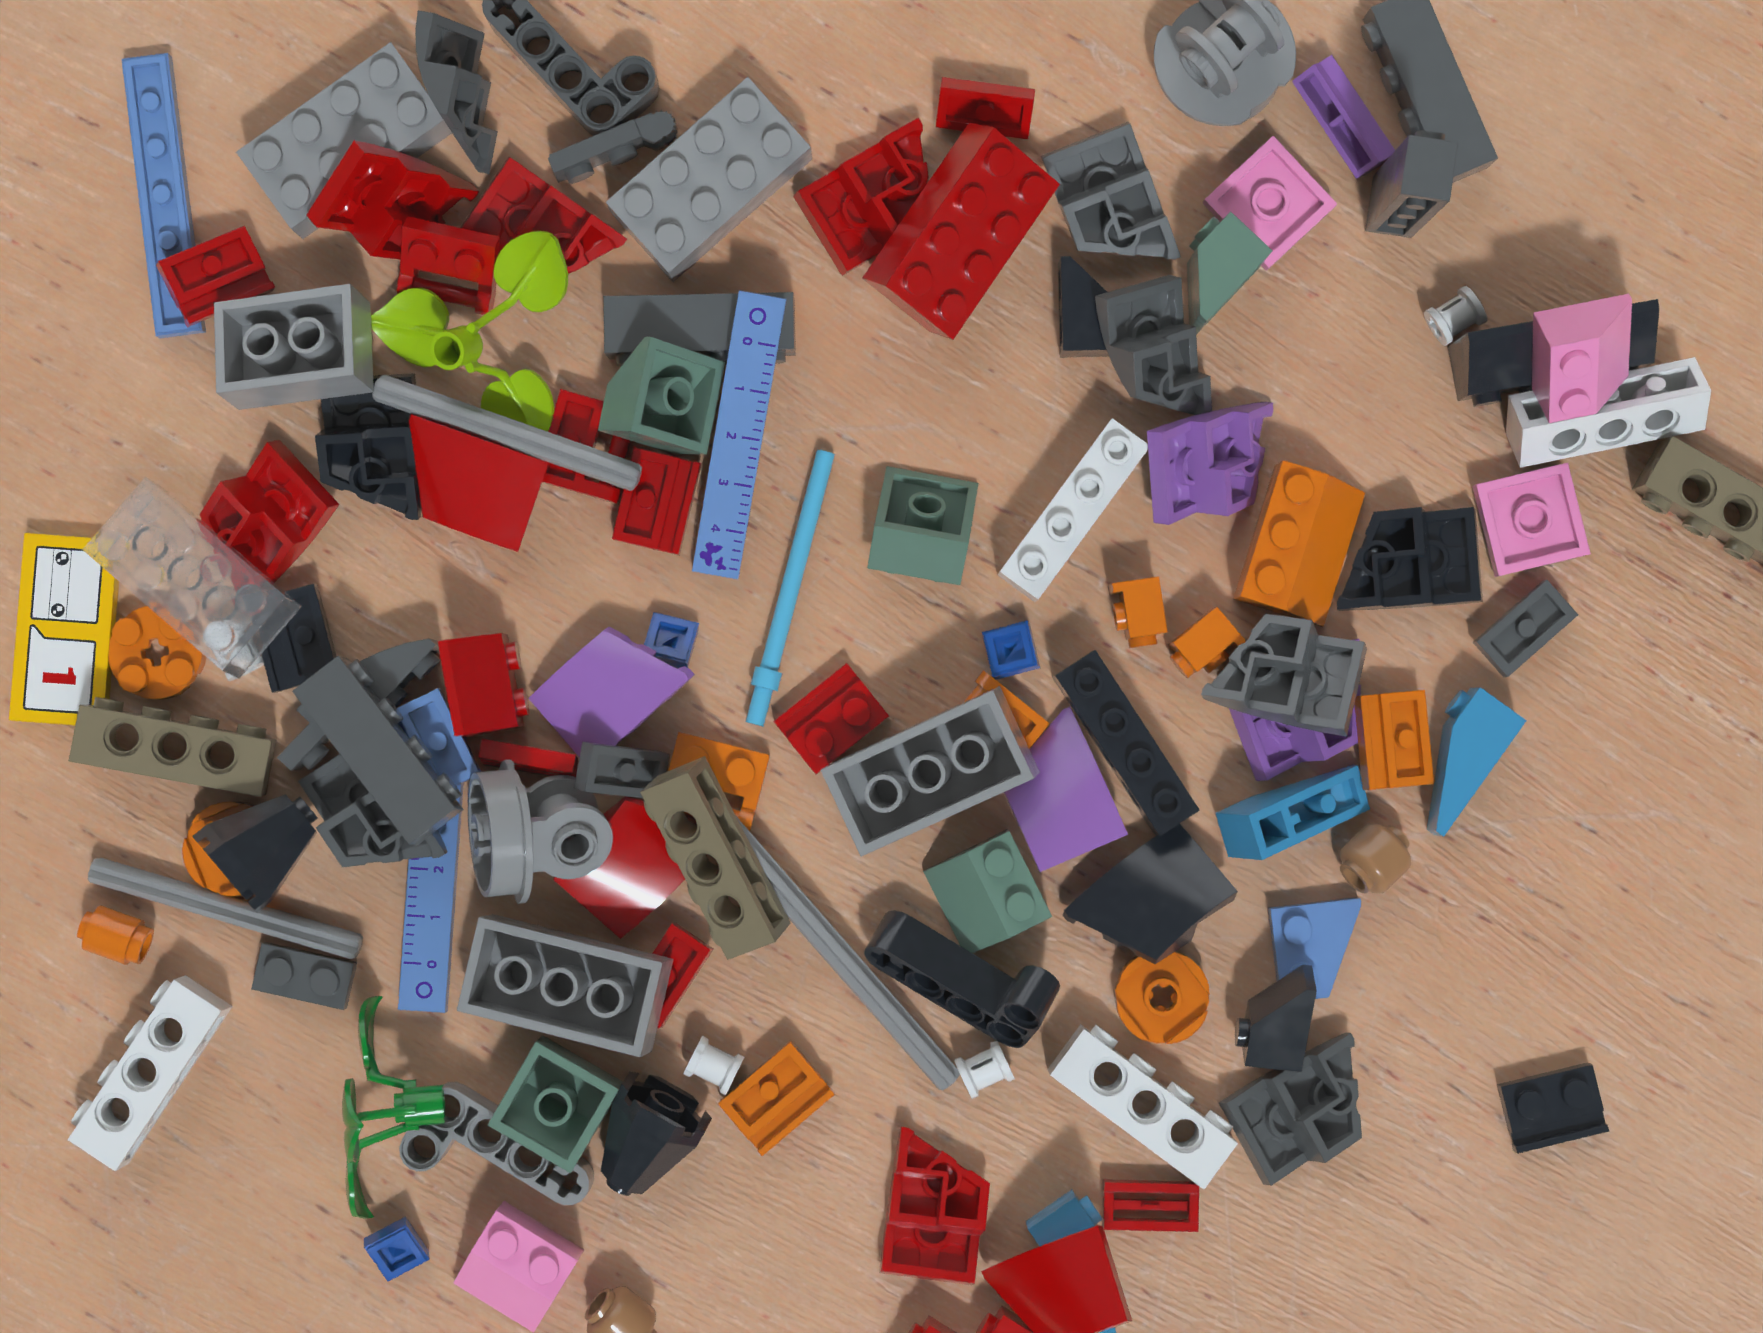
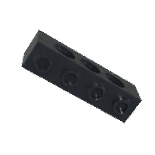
M1096 650L1091 651L1052 677L1154 835H1163L1200 811Z

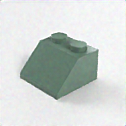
M1231 211L1221 222L1215 216L1212 217L1189 245L1194 251L1187 262L1189 325L1196 327V335L1261 267L1273 251Z
M644 337L607 384L598 431L670 453L707 454L725 362L653 337Z
M886 466L867 568L891 574H901L935 582L960 585L969 545L979 483Z
M1008 829L923 871L960 946L971 953L1009 939L1052 917Z
M541 1036L534 1043L489 1121L488 1126L571 1173L611 1107L613 1099L623 1081L549 1038Z

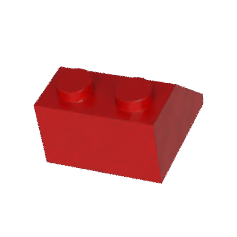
M504 633L437 641L454 737H470L524 727L523 717L529 716L530 711L525 688H517L514 670L521 669V658L516 641L509 642L508 634Z

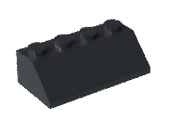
M1658 299L1632 303L1629 371L1645 368L1655 363L1660 309ZM1533 321L1468 332L1448 346L1458 401L1472 399L1473 407L1501 402V394L1533 391Z

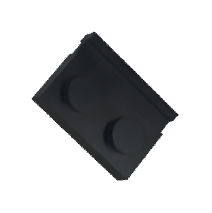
M310 584L262 599L248 601L272 693L298 687L337 657L317 584Z
M1591 1063L1578 1064L1497 1084L1507 1129L1510 1131L1513 1143L1511 1144L1512 1149L1517 1154L1609 1132L1608 1124H1606L1603 1114L1604 1108L1593 1064Z

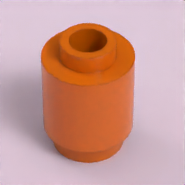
M102 905L98 906L94 912L87 911L77 931V938L82 939L83 950L124 965H128L130 962L141 964L150 949L154 935V929L145 926L144 920Z

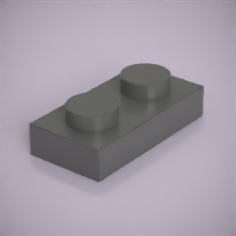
M1543 580L1474 640L1473 644L1503 678L1509 677L1576 618L1578 614L1548 580Z
M582 741L574 789L590 793L643 798L640 792L658 775L666 772L669 753L659 750Z
M264 942L261 944L251 990L345 1010L348 1006L357 962Z

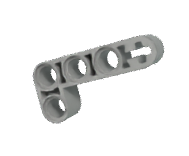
M459 1082L443 1084L444 1094H450L458 1099L461 1109L459 1116H446L445 1124L422 1125L420 1130L407 1131L399 1146L400 1157L409 1169L427 1171L443 1159L456 1140L562 1205H574L581 1202L588 1194L594 1182V1170L591 1164L582 1156L573 1169L579 1175L576 1181L578 1185H574L569 1190L563 1186L565 1182L563 1175L569 1174L564 1169L556 1165L549 1177L546 1178L542 1174L552 1162L542 1157V1162L538 1166L530 1167L525 1165L519 1157V1148L522 1145L502 1133L499 1141H486L479 1133V1123L483 1119L491 1120L498 1105ZM425 1135L433 1140L436 1151L433 1157L425 1158L416 1152L414 1148L416 1136Z

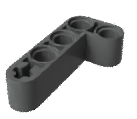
M483 0V13L494 33L590 135L595 136L623 123L635 120L658 97L660 88L657 75L651 63L644 57H626L600 78L528 0ZM505 6L509 10H514L521 23L518 29H516L513 22L506 15L499 14L498 10L501 7ZM538 37L550 40L546 52L540 55H532L527 52V47L531 40ZM568 71H576L582 74L581 82L573 89H563L558 85L561 76ZM641 73L649 77L648 84L640 91L633 92L624 87L625 81L632 74ZM599 105H609L614 108L612 118L606 123L598 124L590 120L592 111Z

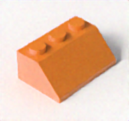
M1285 460L1276 464L1233 599L1288 617L1312 620L1314 625L1324 627L1365 492L1329 474Z

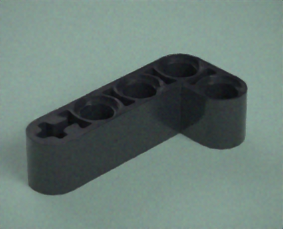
M896 910L885 913L864 951L866 959L878 970L996 1041L1013 1048L1025 1046L1038 1031L1060 989V983L1057 978L1041 967L1025 966L1013 978L910 915Z

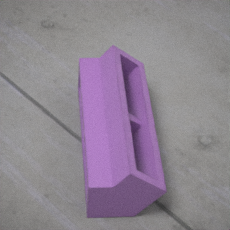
M1333 55L1312 65L1292 81L1356 179L1367 175L1384 164L1394 153L1395 149Z

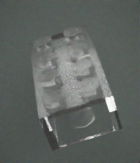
M147 477L140 482L82 549L218 668L239 679L302 607L167 490Z

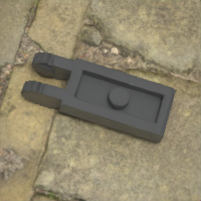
M656 111L655 114L649 113L635 120L633 119L549 154L548 160L558 183L567 180L569 184L583 181L595 173L593 168L609 161L613 166L626 163L638 155L637 149L644 146L655 151L664 148L665 145L669 146L677 138L676 133L678 132L676 130V123H674L675 118H672V114H668L667 111Z

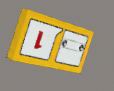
M24 533L9 721L76 725L79 705H94L95 697L110 699L112 671L108 655L112 628L116 623L122 553L121 540Z

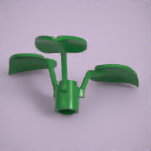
M383 996L367 998L360 1009L358 1038L367 1081L403 1089V1093L394 1094V1108L357 1113L355 1082L353 1078L345 1080L342 1097V1117L346 1126L344 1147L347 1157L345 1178L347 1202L352 1216L363 1219L373 1218L374 1215L366 1204L358 1178L357 1166L361 1150L364 1147L406 1131L420 1130L422 1125L445 1124L446 1121L443 1085L417 1087L416 1079L402 1080L383 1075L379 1072L374 1058L373 1033L376 1009ZM395 1117L396 1123L404 1122L359 1140L358 1136L364 1127L361 1121Z

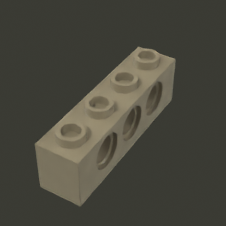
M1674 436L1659 441L1632 488L1633 491L1643 496L1641 502L1658 513L1667 514L1670 511L1684 519L1682 526L1695 535L1703 538H1708L1711 535L1725 543L1723 550L1731 556L1745 562H1749L1751 558L1763 565V488ZM1686 479L1694 481L1699 488V497L1695 503L1688 501L1683 495L1682 485ZM1728 502L1734 504L1739 510L1740 519L1736 526L1728 524L1724 518L1723 510Z
M95 697L94 705H79L69 762L261 797L266 795L277 740L265 738L267 730L265 728L238 724L237 732L218 729L219 720L190 715L189 723L170 720L172 711L143 706L141 714L123 711L124 702ZM125 723L134 726L139 736L137 745L129 751L122 749L116 741V732ZM172 732L179 733L186 741V751L179 759L170 758L163 748L164 739ZM218 741L227 742L234 750V760L227 768H220L211 760V749Z
M701 757L658 775L640 792L644 799V807L648 816L656 822L666 841V850L669 857L678 864L686 879L691 899L700 906L709 924V931L713 941L721 947L727 960L776 942L791 922L706 757ZM684 812L690 813L695 818L697 824L689 821ZM706 854L714 857L719 866L711 863ZM728 896L733 897L739 903L740 907L732 904L728 899Z

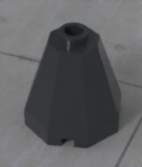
M284 794L211 822L192 837L245 900L255 895L248 903L258 913L274 899L317 833L311 824L318 817L300 796L292 802Z
M630 1071L612 1102L601 1165V1172L607 1179V1185L613 1191L625 1196H629L632 1193L643 1194L693 1151L699 1144L712 1119L706 1110L702 1117L695 1112L699 1102L693 1095L659 1076L648 1075L645 1082L635 1081L639 1073Z

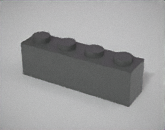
M1387 0L1371 7L1363 18L1364 25L1361 26L1362 36L1367 48L1371 52L1376 51L1383 66L1380 69L1382 83L1390 95L1395 93L1401 107V111L1398 113L1399 121L1406 136H1415V132L1419 130H1431L1445 134V140L1458 142L1453 183L1490 167L1498 159V156L1430 0Z
M1419 130L1415 132V136L1408 135L1373 176L1365 231L1412 238L1450 202L1458 142L1445 140V134L1431 130Z
M793 292L759 293L787 298L776 364L785 363L786 356H796ZM738 293L603 296L604 353L609 359H616L617 366L624 364L644 337H653L723 361L725 365L727 364Z
M338 655L292 692L407 843L419 845L464 810L456 800L462 794L447 774L442 773L438 776L427 761L433 756L425 744L416 735H413L411 738L406 735L398 724L404 718L396 706L387 697L380 701L370 687L375 680L366 667L358 659L351 663L349 659Z

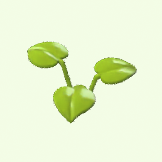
M546 231L525 233L504 246L496 258L494 279L500 288L512 294L504 302L467 326L463 325L446 330L449 323L448 309L434 292L425 288L404 290L371 315L372 330L384 344L406 361L421 367L437 365L445 370H453L465 366L469 373L476 371L496 376L500 380L490 383L485 388L481 399V409L548 432L553 418L554 402L551 391L542 377L530 369H521L509 377L504 369L481 364L477 360L483 350V341L478 331L514 306L518 300L529 311L543 312L553 309L564 298L568 287V270L558 239L552 233Z

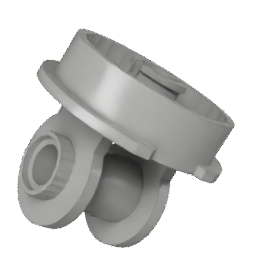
M1199 0L1198 3L1186 9L1172 26L1165 25L1157 34L1154 45L1155 73L1166 97L1186 116L1214 126L1240 125L1261 112L1274 97L1278 86H1285L1293 77L1296 63V47L1291 28L1283 14L1269 0Z
M512 760L502 761L499 770L474 772L471 775L468 789L469 842L476 881L484 897L514 895L517 904L526 903L531 894L534 872L545 871L557 878L575 879L592 873L603 864L612 848V830L606 817L598 810L594 794L574 789L576 777L554 775L538 781L530 788H525L514 769Z

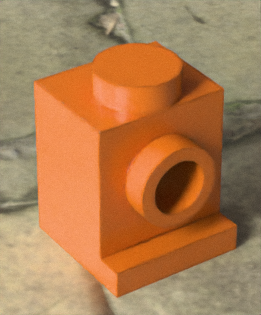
M1159 576L1116 582L1108 586L1109 595L1119 594L1120 602L1113 603L1114 622L1117 631L1124 630L1129 648L1156 645V635L1168 633Z
M1214 607L1168 644L1175 652L1170 656V659L1187 679L1202 668L1209 674L1229 658L1230 655L1225 650L1228 646L1235 650L1240 644L1245 643L1246 640L1218 607Z

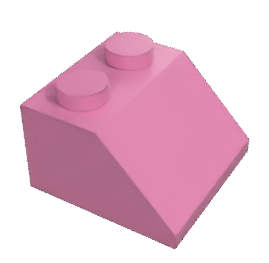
M1629 294L1533 313L1532 390L1549 423L1597 414L1628 377L1632 298Z
M503 1201L471 1250L454 1284L534 1333L584 1249L506 1201Z

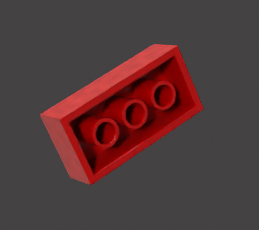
M968 123L862 279L929 332L954 340L1060 183L994 127Z

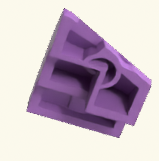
M1257 402L1219 409L1180 419L1147 431L1154 523L1170 525L1196 512L1229 516L1255 503L1259 483L1258 473L1265 453V448L1259 445V438L1263 419L1271 417L1273 414V402Z
M608 627L568 660L528 699L580 757L582 741L618 745L663 703L679 691L695 674L685 666L677 669L655 657L657 651L643 644L638 645L632 642L628 636Z
M1361 685L1358 686L1356 696L1361 695ZM1355 705L1347 737L1294 727L1229 708L1256 781L1269 780L1301 762L1325 761L1358 743Z
M1067 707L1058 714L1055 720L1029 749L1040 773L1034 779L1004 792L1039 872L1128 835L1072 709Z

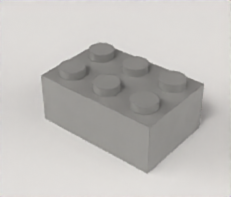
M351 284L214 302L216 393L238 410L374 392L370 302Z

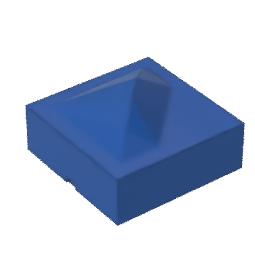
M653 612L644 645L657 651L655 657L677 669L683 666L688 668L699 631V623Z
M1027 620L982 632L992 677L995 680L1040 668L1031 626Z
M406 1216L364 1238L365 1250L374 1263H376L387 1282L430 1260L428 1248Z

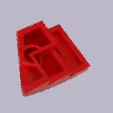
M919 117L884 136L879 143L841 163L836 170L798 190L793 196L842 276L880 253L927 184L929 178L927 162L923 160L921 143L923 124Z
M354 140L306 216L316 228L350 232L370 256L401 260L402 226L407 216L445 224L446 222L442 215L463 197L471 202L476 198L479 190L472 183L416 157L375 144Z
M511 157L507 158L460 227L499 236V253L506 244L520 235L533 231L550 232L558 239L568 274L588 265L589 262L609 251L621 247L627 241L626 237Z
M410 414L408 422L412 437L422 517L518 552L549 462Z
M280 439L269 441L265 444L246 476L220 481L199 514L207 535L213 541L214 553L220 568H228L238 594L232 599L239 610L248 608V601L257 600L286 572L311 544L340 505Z
M628 796L623 797L603 814L613 834L612 848L603 864L592 873L580 878L561 879L553 876V880L620 939L652 913L685 880L678 864L669 857L666 850V841L656 822L648 816L644 807V801Z
M901 1127L899 1131L879 1273L973 1285L976 1278L980 1235L986 1230L990 1183L972 1170H967L959 1165L953 1157L944 1151L937 1150L907 1127Z
M1097 1225L1049 1242L981 1271L984 1279L1033 1333H1099L1132 1322L1103 1226Z

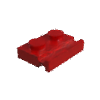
M245 225L162 259L156 264L169 293L185 319L184 322L187 327L213 317L214 302L263 296L275 289L273 281H270L265 271L266 267Z
M634 447L631 461L638 463L642 467V474L634 490H623L612 539L680 556L701 463Z
M846 663L773 722L815 775H817L821 769L832 763L887 719L889 715L848 663Z

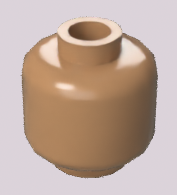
M1367 824L1340 851L1342 862L1340 871L1345 880L1361 893H1368L1369 891L1372 893H1384L1411 866V856L1407 849L1409 841L1394 826L1386 828L1380 824Z
M626 1286L615 1287L612 1290L609 1288L603 1289L595 1296L585 1313V1319L588 1321L587 1333H657L653 1329L656 1322L655 1309Z

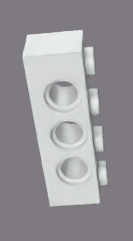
M1694 357L1630 370L1628 377L1599 412L1594 415L1549 423L1533 391L1513 394L1508 397L1506 436L1521 468L1701 431L1706 428L1711 389Z
M1112 418L1003 566L998 576L1033 602H1036L1148 450V444Z
M186 975L174 979L172 983L166 980L158 988L150 1001V1004L155 1007L146 1022L139 1020L124 1040V1044L129 1048L119 1062L114 1059L105 1068L97 1082L102 1086L101 1090L93 1102L87 1099L71 1120V1124L76 1126V1128L68 1138V1141L114 1171L130 1163L233 1007ZM168 1018L177 1020L182 1027L183 1033L179 1042H173L165 1035L164 1025ZM141 1058L149 1059L154 1064L156 1076L153 1082L146 1081L140 1076L138 1064ZM115 1098H120L127 1103L130 1111L127 1121H121L114 1116L112 1103Z
M1080 1024L1047 1069L1050 1076L1202 1189H1205L1238 1144L1228 1134L1233 1126L1212 1110H1209L1205 1116L1190 1106L1195 1098L1173 1081H1171L1167 1088L1152 1077L1156 1069L1137 1054L1133 1053L1128 1060L1114 1049L1118 1041L1105 1030L1095 1024L1093 1029L1089 1031ZM1104 1062L1115 1063L1119 1068L1117 1080L1108 1086L1099 1085L1094 1081L1095 1069ZM1145 1090L1154 1092L1157 1096V1103L1151 1112L1139 1114L1133 1110L1132 1101L1136 1094ZM1181 1119H1189L1195 1125L1193 1136L1185 1142H1177L1171 1138L1172 1126Z

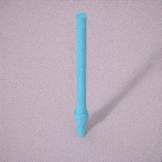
M816 451L760 667L755 666L751 685L755 687L745 722L764 727L773 691L778 692L782 673L778 672L835 457V454L827 451Z

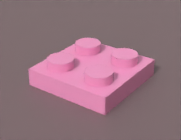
M1274 136L1203 201L1207 209L1220 222L1231 211L1273 250L1261 265L1266 271L1337 205L1331 196Z
M1568 463L1472 486L1495 577L1591 554Z

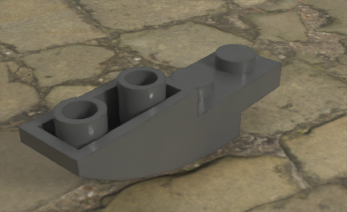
M430 638L408 642L380 651L360 661L374 678L375 682L370 687L380 701L387 697L396 708L408 695L403 690L415 676L420 680L423 679L439 663L440 658L436 656L439 652L438 642ZM301 704L296 710L309 724L277 757L291 771L302 770L304 766L311 770L329 751L325 746L329 739Z

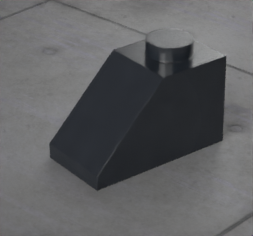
M1061 256L1058 262L1060 358L1109 357L1100 330L1095 300L1096 295L1107 293V291L1070 256Z
M1301 965L1248 1000L1245 1018H1237L1235 1027V1046L1242 1047L1245 1066L1302 1072L1317 992L1312 965Z

